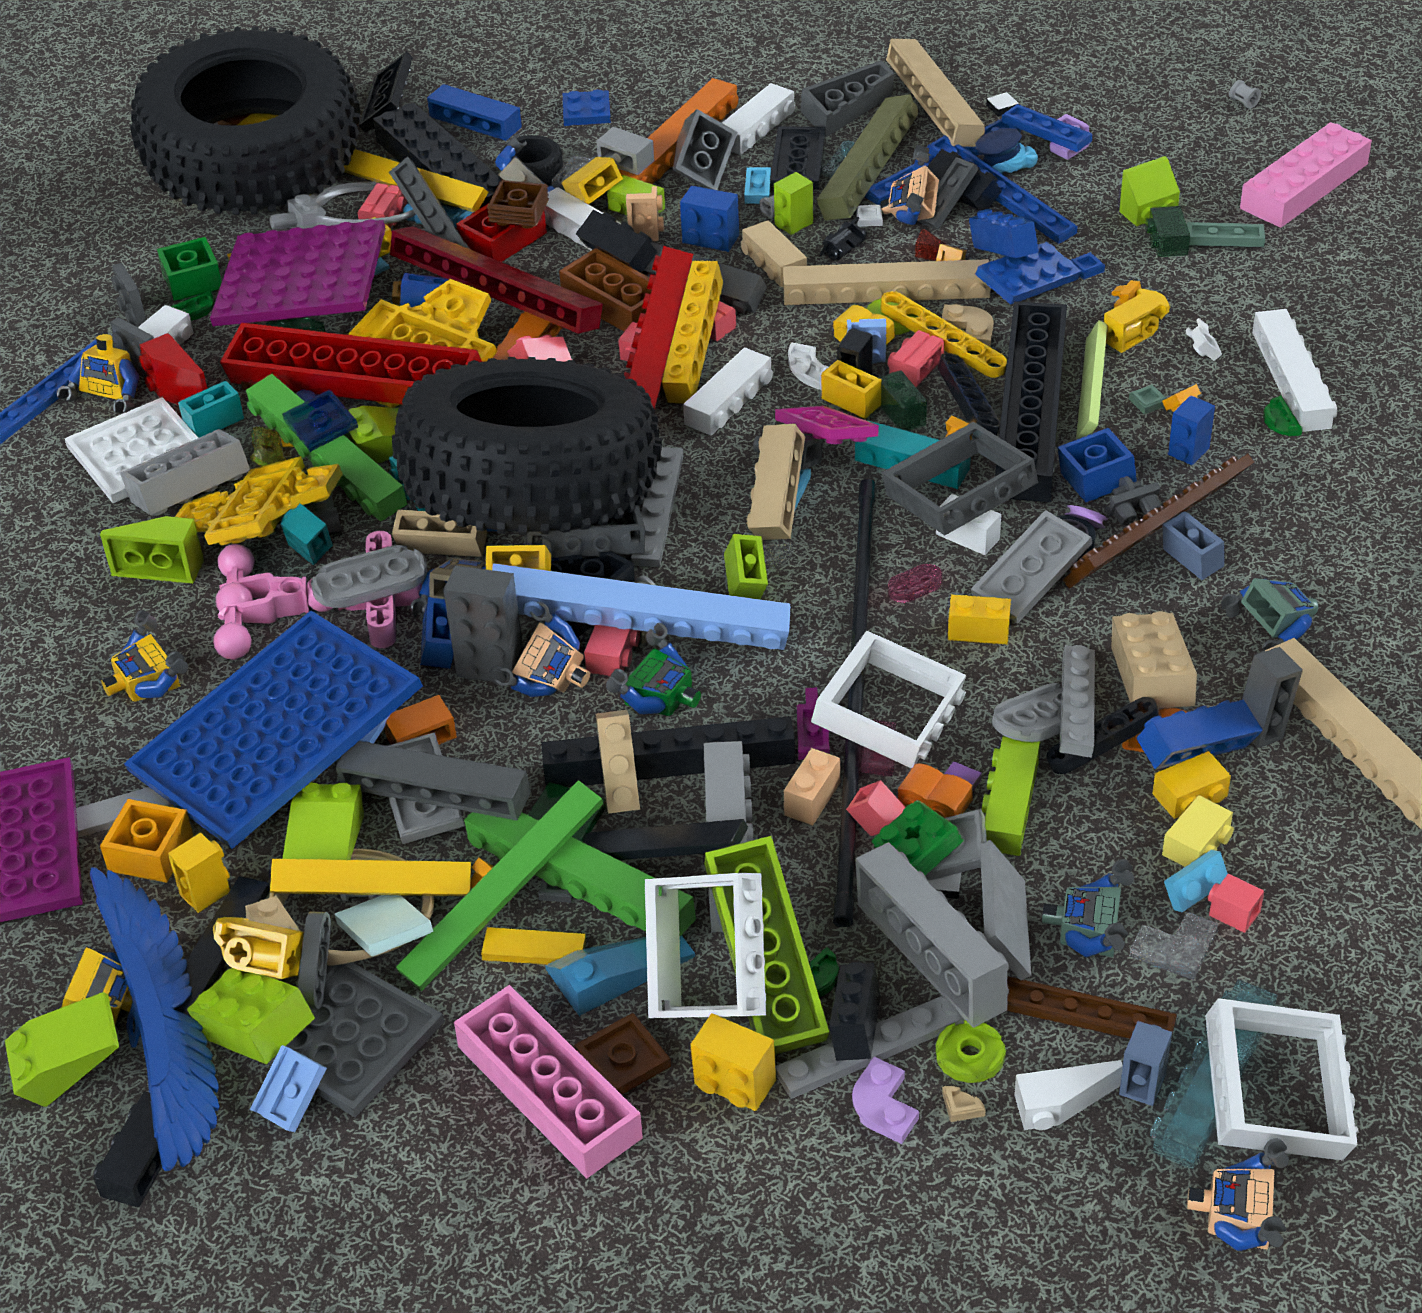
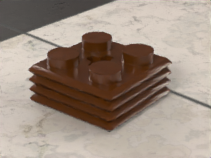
M501 180L487 206L488 217H490L488 221L497 223L500 226L513 224L521 225V227L526 229L535 227L549 201L548 185Z

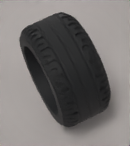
M527 135L518 137L517 140L523 144L526 141L527 144L515 155L544 184L548 185V187L552 186L557 177L563 175V158L560 146L555 141L544 136ZM507 144L503 146V148L501 149L500 153H501V152L503 151V149L507 146Z

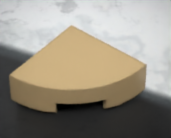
M942 1087V1095L950 1122L985 1116L986 1109L978 1097H973L966 1092L960 1091L961 1088Z

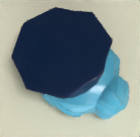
M998 129L982 135L975 143L977 152L980 155H984L982 161L1001 174L1003 172L1011 174L1013 171L1023 168H1032L1038 161V155L1031 146H1024L1019 143L1022 135L1017 129Z

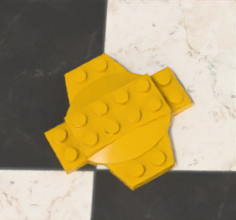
M449 279L425 295V302L419 306L411 307L409 303L397 306L380 299L348 334L473 349L478 351L482 362L493 358L498 352L494 344L480 339L477 332L491 303L489 294ZM378 402L390 408H395L399 405L393 403Z
M301 456L250 469L243 480L234 484L236 490L231 494H228L227 491L221 493L217 491L189 501L182 506L175 517L194 519L197 532L206 531L204 536L208 545L219 543V545L237 544L257 536L265 537L274 532L283 515L290 509L296 508L300 503L305 505L328 499L343 473L339 464L311 467L307 469L308 475H306L302 471L305 465Z

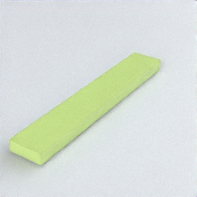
M1099 320L1086 338L1076 440L1092 434L1099 422L1107 324Z

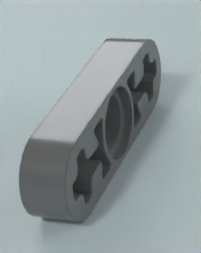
M309 912L306 917L298 988L310 1009H320L323 1002L331 934V919L328 912Z

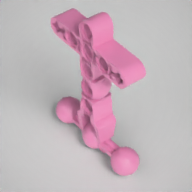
M375 531L366 537V553L393 546L391 535L388 532ZM228 545L218 556V567L221 573L227 577V581L219 585L220 590L216 595L215 603L219 610L218 618L225 621L224 625L216 631L213 644L217 653L226 659L236 660L249 652L252 639L247 628L242 626V622L270 624L275 622L277 618L300 615L303 612L308 613L310 607L319 612H327L333 608L320 604L314 598L311 580L307 582L306 576L302 578L293 576L273 577L271 573L248 576L253 570L255 560L250 549L243 545ZM423 582L408 591L346 608H338V610H366L371 645L376 648H387L396 641V607L411 605L415 599L420 598L419 591Z

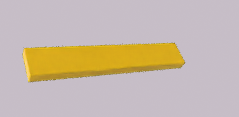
M272 859L270 892L279 894L466 896L470 892L471 862Z

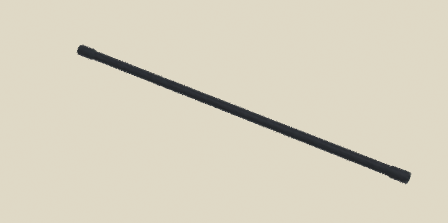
M864 479L859 483V518L851 652L867 631L873 505L875 504L876 484L871 479ZM865 667L848 690L847 709L862 715ZM845 738L837 889L833 912V923L837 927H850L853 924L854 911L853 880L857 821L846 809L858 792L861 745Z

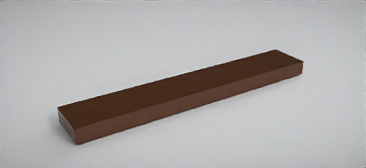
M1007 976L1009 989L1007 994V1011L1129 1039L1132 1036L1137 1021L1171 1031L1173 1036L1177 1018L1175 1013Z

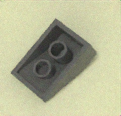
M696 109L685 119L677 139L673 171L704 188L717 190L738 132Z

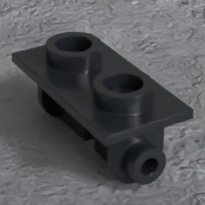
M856 217L850 223L848 221L844 222L837 233L827 235L822 242L824 247L820 256L827 252L831 260H840L852 248L854 249L865 241L867 236L866 230L856 225L859 217Z

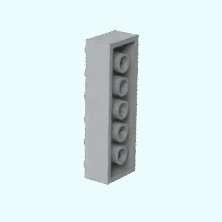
M742 741L704 743L706 822L744 819L745 822L752 821L751 799H745V797H751L750 776H744V773H750L749 754H743ZM746 823L748 829L741 843L753 841L752 823ZM709 887L711 933L723 932L711 887Z
M889 842L855 858L858 906L941 995L947 997L957 1009V1012L975 1028L1007 1011V994L1009 993L1007 971L1009 964L1006 957L1001 952H997L987 942L982 932L976 931L967 922L966 917L961 911H956L948 903L945 895L941 891H937L928 882L923 872L917 871L909 863L906 855L903 852H898Z

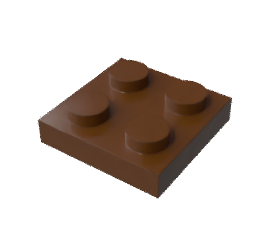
M634 1013L625 1016L574 1045L575 1050L621 1095L671 1067V1058Z

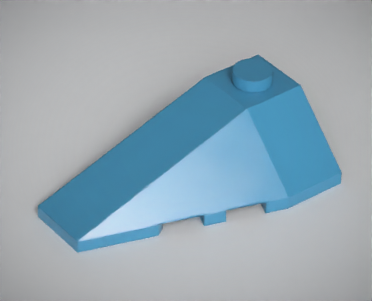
M682 935L680 936V964L695 957V952ZM646 937L577 950L545 965V968L570 1005L580 1016L647 982Z

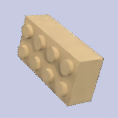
M1159 611L1146 615L1126 613L1122 616H1112L1111 648L1130 703L1142 697H1150L1156 701L1158 708L1195 706L1197 672L1173 613Z

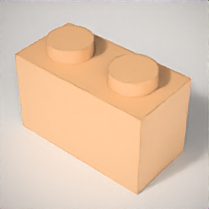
M811 748L784 789V816L812 826L814 825L840 784L839 757Z

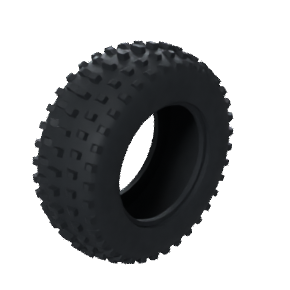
M252 26L251 30L242 31L241 27H235L232 32H224L223 29L217 30V34L210 36L203 33L200 34V39L193 41L188 38L184 40L183 46L178 47L174 45L170 47V53L158 55V62L150 63L147 66L148 72H142L139 78L141 83H137L134 99H132L131 103L133 111H131L132 124H130L134 148L138 149L143 167L147 166L146 171L148 175L159 185V188L163 192L169 191V196L174 200L182 198V203L188 207L196 204L198 210L201 211L211 208L214 209L215 214H222L226 210L232 211L233 215H240L241 211H251V215L258 214V210L262 209L274 212L276 211L275 207L282 205L288 208L287 200L295 199L297 195H310L312 193L319 195L323 192L324 185L332 186L336 181L334 177L342 176L345 171L344 166L349 165L351 155H353L356 149L357 142L355 139H358L359 135L357 128L360 124V106L353 84L350 83V76L348 72L345 73V69L336 56H332V52L327 47L321 49L320 42L316 40L309 42L308 37L303 34L296 37L289 30L279 33L276 28L270 27L267 31H261L259 27ZM244 114L279 115L266 121L248 125L230 126L214 124L223 119Z
M508 357V360L489 358L486 362L474 360L469 361L468 365L454 364L451 365L449 370L441 368L436 370L435 375L426 374L423 376L422 381L416 380L412 387L407 389L406 395H404L402 400L403 406L398 408L395 435H392L393 458L397 459L399 479L403 480L404 488L410 500L415 501V505L419 509L425 508L426 513L431 516L440 515V519L445 522L454 520L457 526L460 527L472 525L476 526V530L479 531L494 529L497 530V533L505 534L507 531H519V535H527V532H540L543 535L555 530L567 533L570 532L571 528L578 527L585 530L589 529L590 525L594 523L599 525L607 524L609 518L616 520L622 518L624 512H633L636 508L635 505L640 506L644 498L647 497L648 489L652 486L653 479H655L657 474V462L661 460L662 438H659L658 417L655 414L649 394L645 392L642 386H637L636 381L633 379H626L624 374H612L610 369L605 367L597 369L594 368V364L586 363L581 365L576 364L573 360H567L566 362L556 361V358H548L547 360H540L535 357H528V359Z

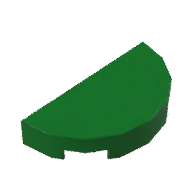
M208 291L170 307L189 313L190 320L193 321L209 314L214 307V298L211 291Z
M1283 397L1272 398L1270 403L1264 408L1263 419L1265 424L1279 434L1301 436L1302 427Z
M828 947L822 950L809 963L819 998L830 992L838 981L839 966L836 961V955Z

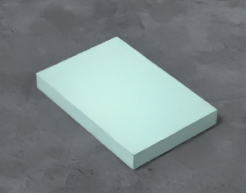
M381 895L335 913L337 924L372 957L433 932L431 921L401 895Z

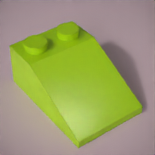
M363 405L339 413L338 419L348 416L353 422L341 428V433L377 464L389 460V457L393 456L392 435H395L398 408Z
M165 516L102 530L100 533L111 576L193 584L204 562L195 522L192 518Z
M310 782L297 793L291 801L282 859L350 860L364 818L361 785H349L348 783L317 784Z
M102 992L31 1019L5 1040L15 1095L47 1107L119 1048L108 994Z

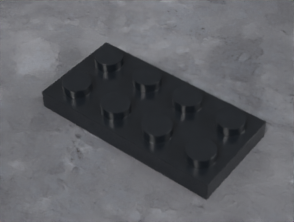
M407 51L375 75L359 127L364 132H367L372 127L374 128L373 118L400 108L399 102L404 95L403 89L407 84L406 79L411 71L410 66L413 59Z
M778 126L770 176V188H774V183L797 172L813 182V189H819L826 135L825 127Z

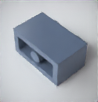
M1184 511L1162 525L1163 549L1198 578L1203 580L1224 567V541L1189 513Z
M1137 1021L1124 1053L1119 1095L1154 1106L1167 1071L1172 1038L1171 1031L1162 1029L1157 1025H1149Z

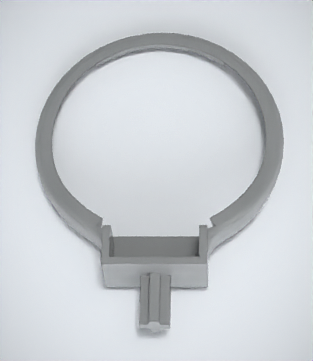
M377 182L345 183L324 188L323 192L319 195L316 193L310 196L297 195L295 199L287 200L288 213L270 215L271 229H292L295 227L304 229L313 228L317 225L331 226L343 222L359 223L368 220L325 216L326 211L322 206L341 194L373 190ZM410 210L399 215L375 218L373 220H384V224H390L411 218L416 213L414 210Z

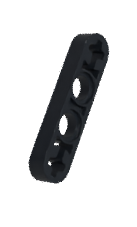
M1150 697L1139 698L1095 722L1094 740L1097 741L1094 743L1092 758L1060 753V742L1051 747L1047 752L1046 758L1052 771L1056 774L1069 773L1141 733L1145 729L1144 724L1148 720L1161 716L1156 701ZM1124 725L1120 730L1110 731L1114 726Z

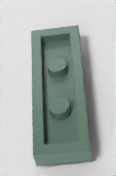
M1187 222L1186 238L1187 245L1264 247L1265 231L1264 224Z

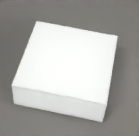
M860 205L857 207L856 216L859 217L857 222L859 227L883 226L880 205Z

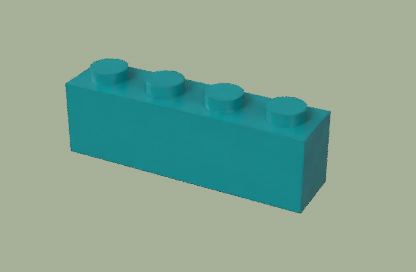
M868 421L879 425L878 436L867 437L865 442H855V461L889 469L939 440ZM971 457L928 481L958 489L970 470Z

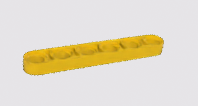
M890 291L882 295L881 312L915 333L920 330L928 333L930 337L933 335L942 338L944 341V351L958 355L967 365L985 376L997 378L1005 374L1007 359L1001 353L901 293ZM888 302H894V303H897V304H899V305H889V304H887V303H888ZM908 314H913V315H917L918 317L913 318V317H909V316H907V315H908ZM933 326V327H937L938 329H937V330H932V329H928L927 327ZM947 339H956L959 342H950ZM968 351H976L980 354L974 355L968 353ZM994 363L1000 365V367H992L988 364Z

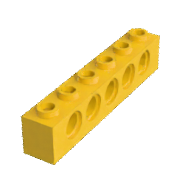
M692 261L662 379V386L668 403H685L697 392L723 286L718 261Z

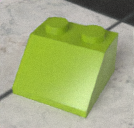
M1166 156L1123 170L1119 212L1135 226L1178 212L1180 190Z

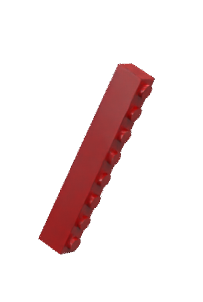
M663 246L661 256L655 255L652 270L656 271V275L650 274L647 289L651 290V294L645 293L642 308L646 309V313L640 312L636 328L641 329V332H635L631 347L635 348L636 351L635 353L630 352L626 368L631 370L630 373H624L626 379L635 380L637 386H642L645 389V392L651 398L650 401L654 409L694 255Z

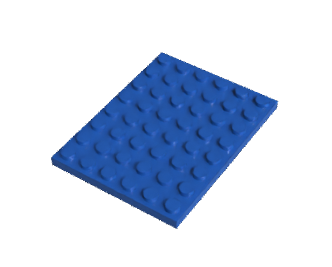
M309 611L128 759L124 765L136 778L176 808L187 810L188 817L229 848L233 849L406 700L411 698L423 685L416 675L313 611Z

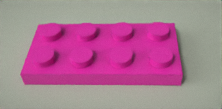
M826 406L775 409L776 421L784 424H796L802 433L812 434V437L816 439H826L828 444H842L843 439L865 442L867 437L878 436L879 425Z

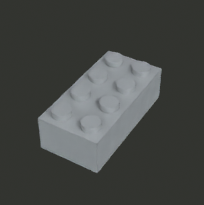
M218 429L121 472L120 475L131 503L149 515H160L165 513L168 507L177 503H187L193 499V496L201 492L214 491L218 488L219 484L225 481L240 479L243 473L250 471V467L240 440Z

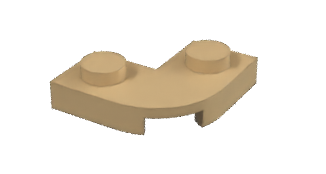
M944 304L942 319L959 329H966L967 334L991 347L994 321L987 311L972 306Z

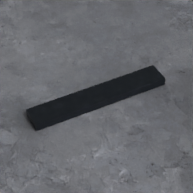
M744 819L589 832L585 835L582 842L618 860L705 854L706 852L740 844L748 829V825Z
M242 876L237 878L186 960L187 967L185 973H189L190 976L188 986L192 987L191 996L174 1010L190 1016L187 1008L197 1000L201 993L213 986L226 964L221 948L214 939L213 926L216 920L223 917L246 918L245 906L264 900L270 892L268 882Z

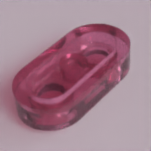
M922 564L897 574L888 581V596L893 601L906 603L936 591L942 585V571L936 565Z

